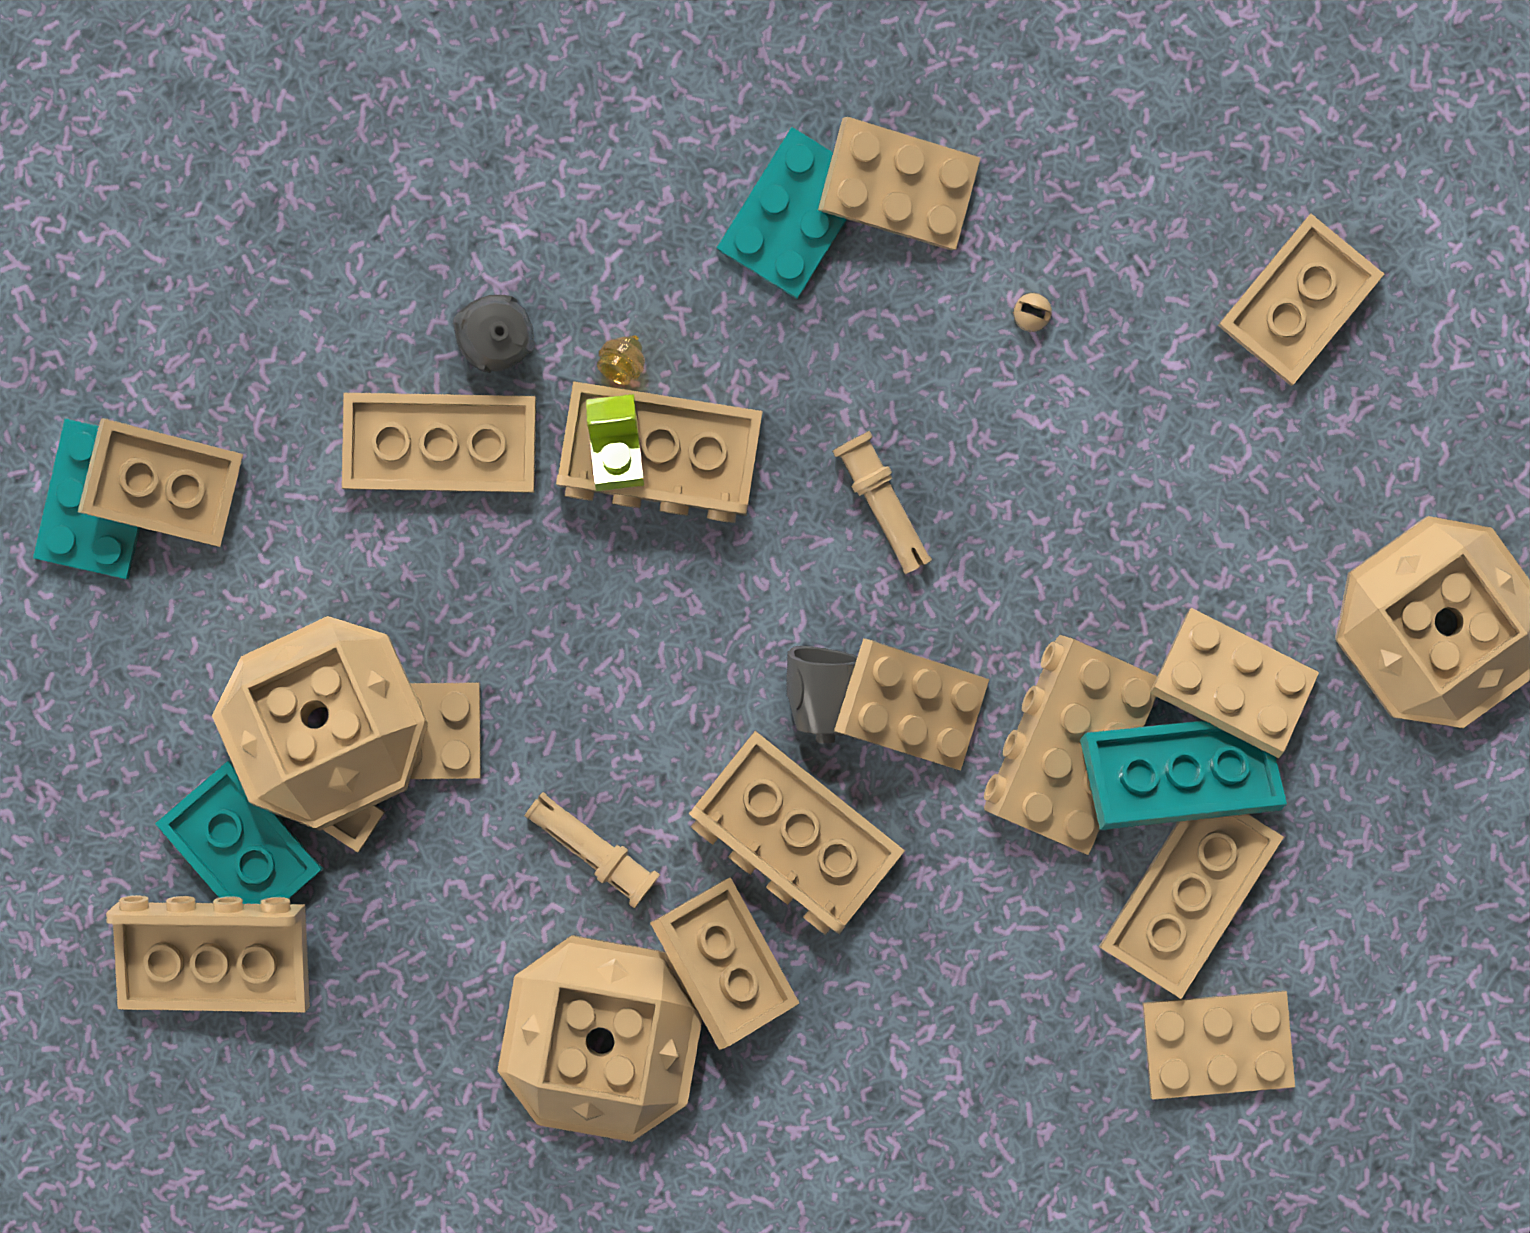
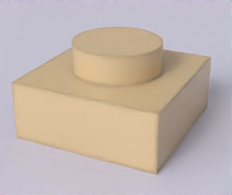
M374 805L322 830L358 853L380 822L385 811Z

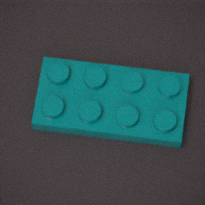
M1206 721L1085 733L1080 739L1100 830L1281 811L1287 805L1276 757Z

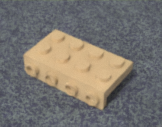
M573 381L556 485L566 488L565 497L593 501L594 492L613 495L612 504L640 508L642 500L661 503L659 510L661 512L688 516L689 507L708 510L707 519L735 523L736 515H747L763 411ZM634 394L644 486L596 491L591 444L587 427L586 400Z
M1059 635L1055 642H1051L1046 647L1042 655L1041 667L1043 670L1036 686H1032L1023 699L1022 711L1024 715L1018 729L1013 730L1008 735L1003 747L1005 759L999 773L994 774L986 785L984 791V799L986 800L984 810L1089 855L1100 828L1080 739L1085 733L1144 727L1156 699V696L1150 694V691L1157 676L1080 641Z
M757 731L753 732L689 812L696 819L691 825L693 830L712 845L718 838L733 849L728 857L750 875L756 868L771 880L766 888L787 905L793 898L808 909L804 918L825 935L831 928L838 934L843 931L845 925L905 851Z
M127 896L120 898L119 902L106 912L107 923L113 924L118 1009L306 1012L310 1007L305 904H290V900L283 897L263 899L261 904H243L242 898L222 897L215 899L213 903H196L194 897L177 896L167 899L166 903H149L146 896Z

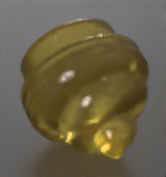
M638 336L619 337L608 340L599 350L600 359L597 362V367L607 379L620 385H628L632 379L640 377L644 370L645 358L642 354V345L638 341Z

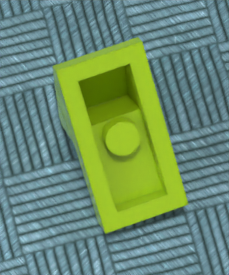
M634 394L586 400L587 427L591 444L596 491L644 486Z

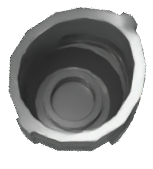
M488 295L478 298L465 306L453 318L455 337L461 353L475 368L482 372H501L515 366L528 353H532L535 342L531 321L526 310L512 296Z
M793 646L788 651L786 696L789 699L797 730L815 734L816 742L834 743L835 735H846L834 730L858 656L838 650L812 646Z

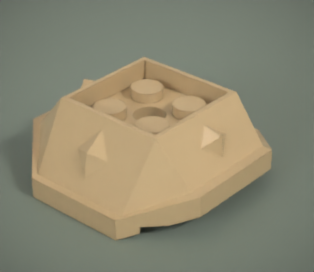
M1427 516L1348 572L1335 640L1391 717L1465 728L1530 681V579L1493 528ZM1443 608L1451 610L1457 618V627L1449 636L1441 634L1435 626V617Z
M329 616L241 656L212 715L249 802L254 806L319 831L406 791L412 776V768L428 726L426 717L390 637L387 634ZM319 707L328 708L329 718L325 725L317 729L309 728L308 717L310 713Z
M571 935L514 976L498 1073L537 1125L633 1142L688 1104L702 1017L665 951ZM600 1027L609 1030L615 1040L614 1047L606 1053L593 1051L587 1042V1036L591 1030Z

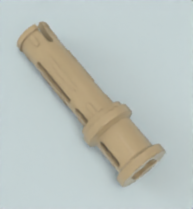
M867 431L837 447L832 452L835 457L842 458L854 481L851 486L854 493L857 492L859 496L864 494L901 563L904 573L907 574L918 569L920 565L927 564L932 559L928 556L889 483V480L892 479L890 475L892 471L889 466L883 467L870 442L873 436L870 431Z
M544 792L539 795L538 800L534 801L525 814L527 819L540 826L558 842L595 869L594 875L597 876L599 882L602 884L608 882L630 899L629 905L633 908L637 907L660 877L657 871L649 872L629 857L627 848L624 846L620 847L618 844L615 847L610 845L581 821L556 804Z

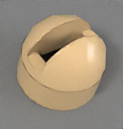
M1038 293L1023 295L1018 299L1013 309V317L1016 324L1028 332H1036V330L1043 329L1052 316V308L1049 301ZM1023 304L1046 311L1044 318L1022 312Z

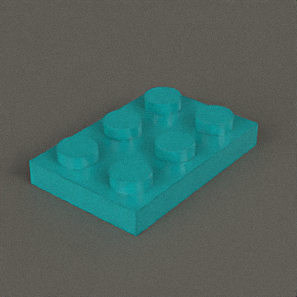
M791 127L716 250L798 300L847 221L845 218L818 211L833 152Z
M64 418L33 558L129 580L140 527L78 512L99 426Z
M230 760L225 762L155 823L219 898L239 897L242 898L243 904H261V900L273 897L290 899L324 869L277 814L254 806L249 802Z

